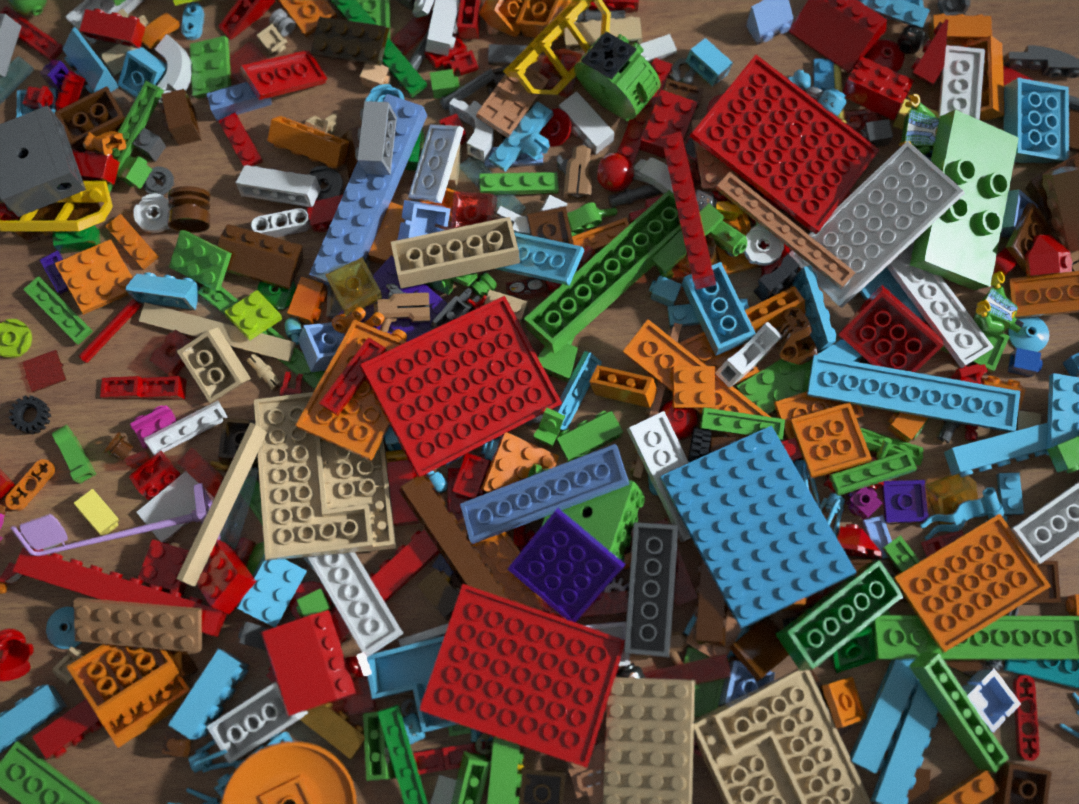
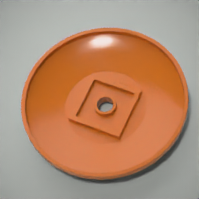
M299 741L272 744L246 758L229 779L222 799V804H283L288 799L294 800L296 804H357L354 784L345 766L333 754L322 747Z

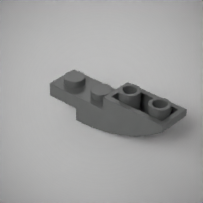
M1028 45L1023 52L1009 51L1003 60V65L1013 70L1020 68H1029L1030 70L1041 69L1042 76H1049L1051 78L1059 76L1079 77L1078 58L1048 47Z

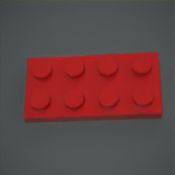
M309 50L241 65L240 69L258 100L326 84L327 77Z

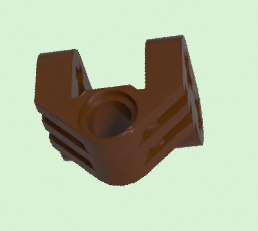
M799 307L788 308L783 314L786 323L783 324L779 331L783 337L774 347L781 359L802 365L811 361L814 355H818L816 344L810 337L812 330L809 320Z

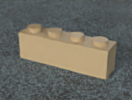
M640 17L610 18L609 33L616 37L622 34V36L628 39V44L633 45L634 42L637 45L642 44ZM601 21L574 22L576 28L591 47L600 36ZM566 27L563 33L565 53H583V49Z

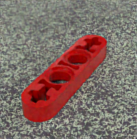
M1021 675L1017 676L1013 681V695L1020 704L1024 700L1028 701L1031 709L1028 713H1024L1019 705L1014 710L1017 754L1022 760L1034 761L1040 754L1036 684L1032 677ZM1023 679L1025 683L1029 684V687L1025 688V694H1030V697H1020V694H1024V688L1019 685L1020 682H1023ZM1025 722L1032 726V732L1029 735H1025L1021 729ZM1022 738H1025V739H1030V738H1032V739H1033V742H1032V741H1028V745H1027V741H1022ZM1027 747L1033 750L1029 757L1027 753H1024V749Z

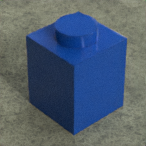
M1016 348L1010 353L1008 373L1033 377L1042 369L1041 353Z

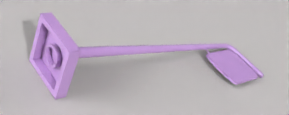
M202 483L194 485L196 510H193L191 514L68 545L64 544V541L68 539L65 530L58 520L50 514L20 524L21 532L15 526L11 527V530L31 555L42 556L193 521L196 523L201 521L203 524L213 502ZM21 534L24 535V537L26 538V540H27L30 544H28V543L25 541V539L22 537ZM61 542L64 545L40 552L33 551L30 547L32 546L36 550H41Z

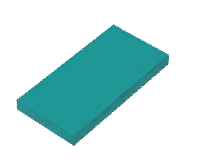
M1005 660L1004 671L1028 675L1032 678L1079 689V660Z

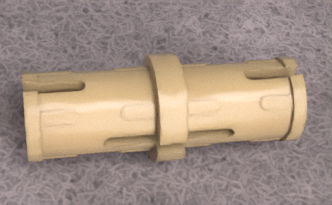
M257 353L251 355L256 363L250 357L248 358L247 363L251 365L258 373L257 376L263 379L272 391L278 389L276 385L282 386L283 382L278 379L272 372V368L266 365Z

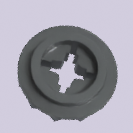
M154 167L144 182L143 187L148 194L164 196L174 186L175 178L167 168ZM154 178L162 180L163 186L156 185Z

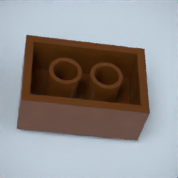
M108 86L54 112L63 124L70 144L75 150L80 152L87 150L83 147V142L88 132L94 136L110 131L118 133L126 119Z

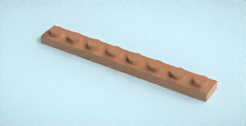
M731 172L717 185L716 189L838 288L842 289L856 273Z
M674 323L673 329L669 328L667 333L677 343L682 324ZM659 381L658 385H656L658 390L651 408L647 407L645 415L649 416V418L659 413L666 387ZM638 454L637 462H632L630 473L633 474L632 480L640 482L644 464Z

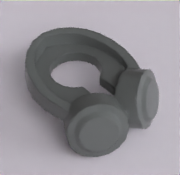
M681 58L674 63L669 77L671 80L689 85L693 83L695 70L685 62L687 58ZM681 64H687L690 67L689 72L685 73L684 78L679 77L681 72L679 66Z

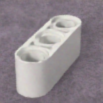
M293 209L258 216L253 219L251 227L254 232L277 238L306 232L310 229L311 224L309 216L304 209ZM305 218L302 223H297L298 219ZM280 222H286L284 226L278 227ZM261 226H266L264 230H258Z

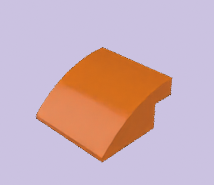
M102 644L67 666L70 674L117 748L179 709L191 691L165 649Z

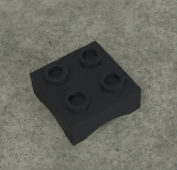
M789 254L786 255L777 270L763 275L758 280L759 286L753 292L762 302L779 294L783 287L787 288L794 282V278L798 275L796 271L800 265Z

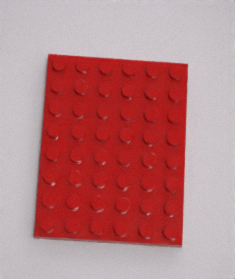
M757 54L689 136L814 234L821 230L879 151L876 146L832 112L826 110L819 102Z
M505 296L374 357L359 366L418 478L544 414L546 408L552 410L562 404Z
M463 584L419 711L587 768L624 650L625 640Z

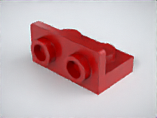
M161 450L133 472L129 478L137 491L147 500H151L181 476V473L172 465L167 455Z
M466 453L452 492L470 499L484 495L485 491L481 490L491 464L490 460Z

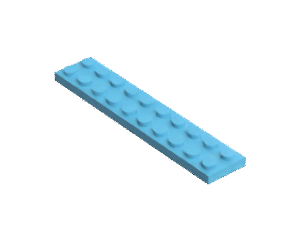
M814 355L807 396L1014 432L1016 431L1020 391Z

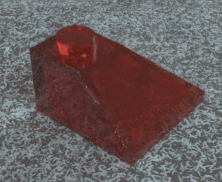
M568 49L553 51L567 72L583 57V54ZM545 54L539 73L549 79L548 84L543 90H552L563 77ZM575 76L558 95L569 98L574 90L577 77Z
M454 191L451 229L495 220L497 196L488 193Z

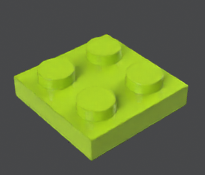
M258 290L224 311L225 316L249 341L282 320V315Z

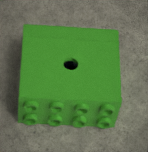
M628 480L630 485L562 510L623 563L625 549L629 547L631 542L630 534L634 527V522L638 521V510L643 506L645 500L644 493L631 480ZM551 515L545 516L543 524Z

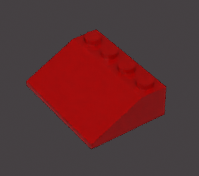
M808 0L789 29V33L847 73H850L860 57H864L884 34L887 19L858 0Z
M883 285L865 301L838 333L841 338L872 365L909 372H917L944 346L943 339Z
M329 610L303 617L261 633L287 717L345 699L356 693Z

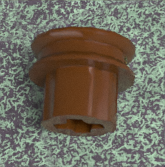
M118 432L103 453H108L109 457L114 455L121 461H124L134 447L124 440L126 436H121V433Z

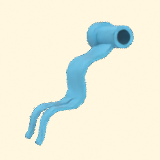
M984 489L982 491V498L961 503L956 512L951 515L936 514L929 517L924 523L920 524L921 528H925L935 521L953 524H940L934 527L925 536V540L931 539L936 533L941 531H959L963 528L965 522L973 517L987 515L988 518L992 519L998 514L1003 516L1004 509L998 501L995 489Z

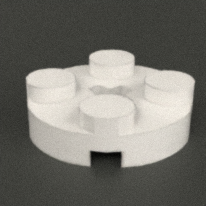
M149 194L144 196L139 204H136L134 219L143 231L160 233L170 229L167 225V213L170 210L168 207L169 200L164 198V196ZM155 209L159 212L156 217L150 216Z
M763 226L753 227L746 235L748 242L744 254L748 261L761 266L770 265L778 261L783 252L784 243ZM761 241H764L769 247L763 250L758 245H760Z

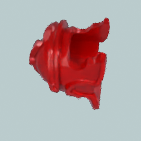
M7 628L0 631V681L2 682L23 677L31 669L28 660L34 651L33 644L26 643L24 634L17 629Z

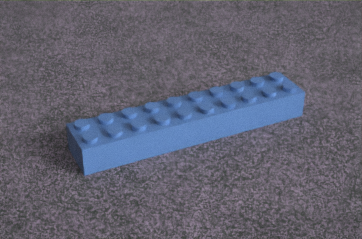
M386 94L383 102H389L397 117L391 175L367 174L360 163L357 162L309 273L315 281L352 294L427 117L423 106Z

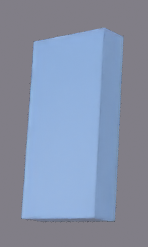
M881 515L863 520L862 524L865 533L881 551L882 559L889 558L882 549L892 541L884 516Z

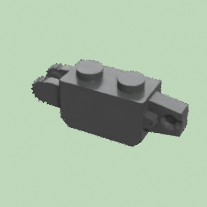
M467 288L459 297L455 296L432 321L430 331L474 310L471 304L465 303L472 293L470 288ZM476 296L472 301L479 302L481 297Z

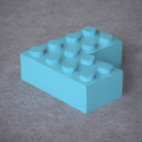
M444 636L375 653L366 657L371 674H368L372 699L414 691L422 733L458 725L457 723L419 711Z

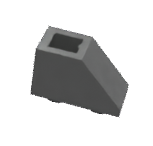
M246 622L245 626H242L239 631V643L266 650L261 633L269 630V628Z

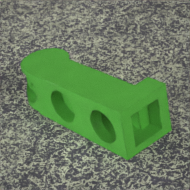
M64 425L52 432V436L71 471L70 474L73 480L81 484L95 476L96 472L69 426Z

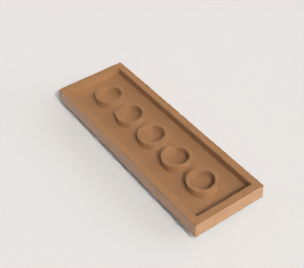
M76 598L74 600L75 641L200 652L202 650L201 608Z

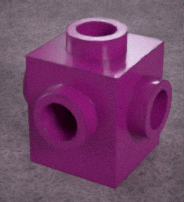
M870 487L852 491L847 495L850 497L846 502L849 511L855 516L858 515L863 520L867 519L882 504L877 498V493Z

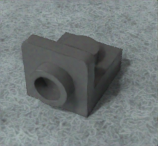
M939 0L937 5L941 14L965 15L970 6V0Z

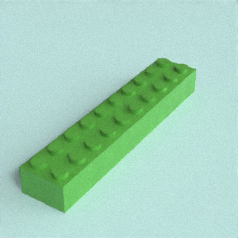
M668 190L574 274L569 286L562 284L524 318L527 330L554 355L655 265L651 258L682 230L674 193Z

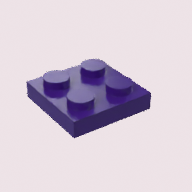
M925 480L884 482L882 496L886 524L925 522L928 519Z

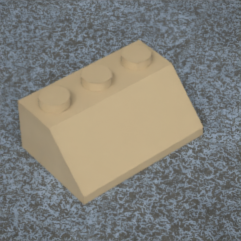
M219 327L208 330L177 351L209 403L251 379Z

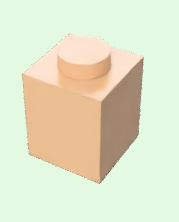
M365 64L360 79L363 86L373 89L381 84L390 85L392 76L390 75L389 67Z

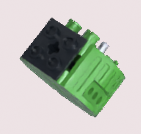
M606 31L599 36L574 66V72L582 86L598 101L599 105L628 122L637 116L658 91L660 80L653 67L649 64L648 59L641 55L644 49L639 44L637 45L634 42L633 45L628 44V39L622 36V34L616 37Z

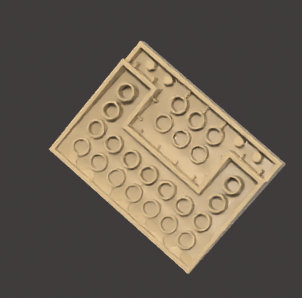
M314 392L254 399L255 424L267 432L258 451L266 561L395 549L384 438L372 461L296 427Z
M796 669L694 720L693 737L724 804H871L809 670L800 671Z

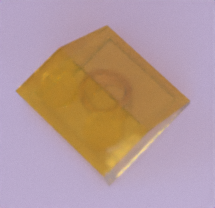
M363 257L325 275L345 317L351 314L356 307L365 308L377 302L378 299H382L381 291Z
M960 474L949 475L926 484L928 502L934 515H951L956 512L961 503L978 499L976 482L969 475L961 477ZM938 521V524H939V525H940V524H953V523Z

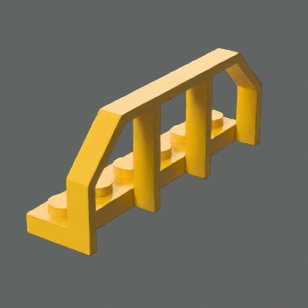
M572 0L504 70L507 77L517 78L528 93L558 95L576 75L574 67L567 72L551 50V42L555 38L560 37L567 27L585 53L588 51L590 46L576 28L574 22L582 11L590 7L592 0ZM593 0L602 14L600 33L602 35L606 31L609 32L611 13L602 0ZM543 51L563 77L552 90L534 89L523 75L526 72L525 69L530 64L535 63Z
M83 181L86 190L57 201L66 203L54 221H31L39 210L37 209L23 215L19 221L0 220V231H81L106 220L113 207L107 182ZM73 202H104L99 212L76 221H66L75 207Z

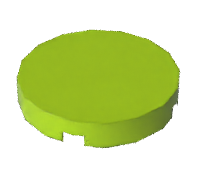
M7 319L0 323V356L13 359L26 353L32 342V334L28 326L18 319Z

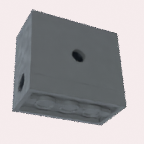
M48 106L0 124V202H4L10 212L13 211L20 217L86 190L64 126Z

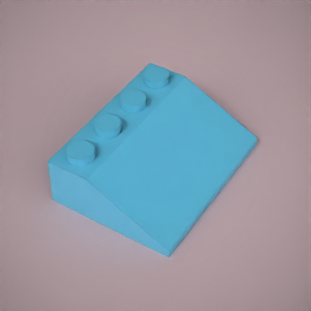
M1017 78L1005 85L1004 131L1019 138L1014 162L1062 163L1069 159V87Z

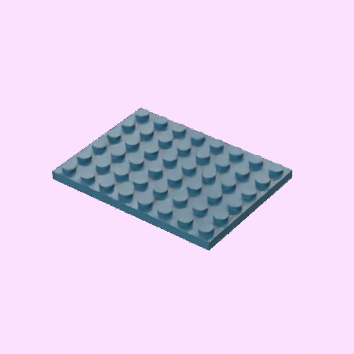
M772 425L660 476L665 490L740 629L856 573Z

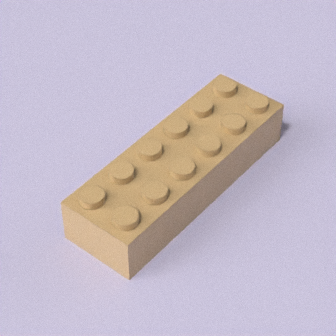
M510 217L391 242L401 288L520 263L519 249Z

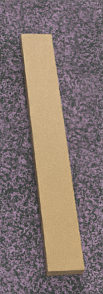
M146 302L139 319L141 323L197 338L208 330L219 327L231 347L287 362L291 361L296 345L293 341L263 333L249 341L236 326Z
M250 423L180 570L177 577L180 581L195 587L267 434L265 430L256 424Z

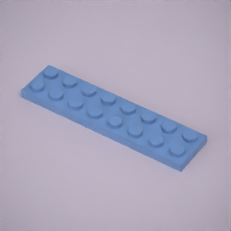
M614 444L476 497L460 505L469 540L474 544L551 515L557 508L564 510L630 484L618 447Z

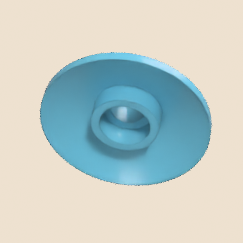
M1039 317L1019 318L1018 320L1022 321L1024 325L1018 333L1008 328L1009 340L1015 348L1038 352L1046 346L1049 340L1048 328ZM1028 329H1031L1034 332V335H1031L1028 332Z
M74 607L58 609L50 616L47 622V637L58 648H75L82 643L75 641ZM66 623L68 628L66 631H63L62 626Z

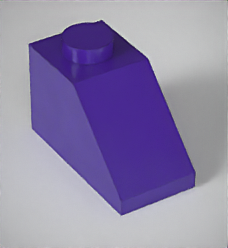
M51 60L49 64L44 66L40 75L46 83L62 93L61 87L64 75H67L69 70L63 62Z

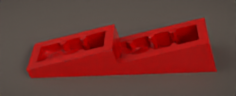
M140 376L102 378L100 397L104 399H185L187 380L180 376L142 378Z
M485 741L481 742V749H486ZM475 743L416 752L413 753L420 775L460 768L464 752L479 753L475 749Z

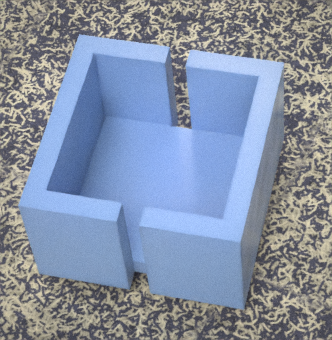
M404 200L401 218L405 219V221L400 223L398 240L444 231L441 228L435 227V223L447 227L450 209L441 205Z
M994 669L978 670L967 682L968 685L962 687L991 732H994L1005 720L1003 716H1009L1020 705L1019 701Z

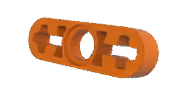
M46 459L38 460L6 496V506L14 511L23 510L54 475V464ZM42 466H47L48 471L46 473L42 472ZM36 474V475H38V477H40V478H42V479L39 480L38 478L34 477L33 475ZM29 480H34V489L27 491L26 483ZM21 490L22 492H24V493H26V494H28V495H27V496H24V495H22V493H20L19 491ZM15 497L19 498L20 503L18 505L14 504L13 499Z

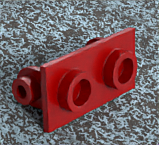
M71 70L67 75H64L61 87L63 92L59 93L57 102H55V109L60 110L78 101L85 81L83 77Z

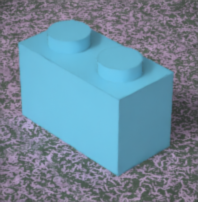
M706 38L690 49L685 61L712 86L726 77L733 65L729 58Z

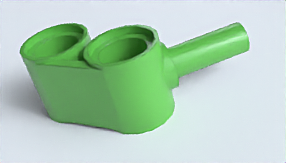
M591 202L568 212L572 237L584 232V225L586 228H593L602 223V217L617 215V209L608 208L600 210L594 202Z

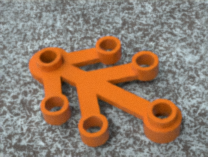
M356 307L349 315H336L332 319V326L337 332L346 335L353 320L361 321L365 317L366 312L363 308ZM375 312L371 318L363 323L371 327L380 326L384 321V316L380 312ZM395 329L390 334L407 341L406 333L400 329Z

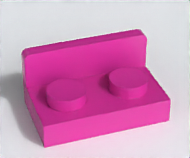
M167 405L158 406L152 410V413L146 416H138L134 419V422L130 423L144 449L149 448L144 441L145 437L177 422L172 409Z

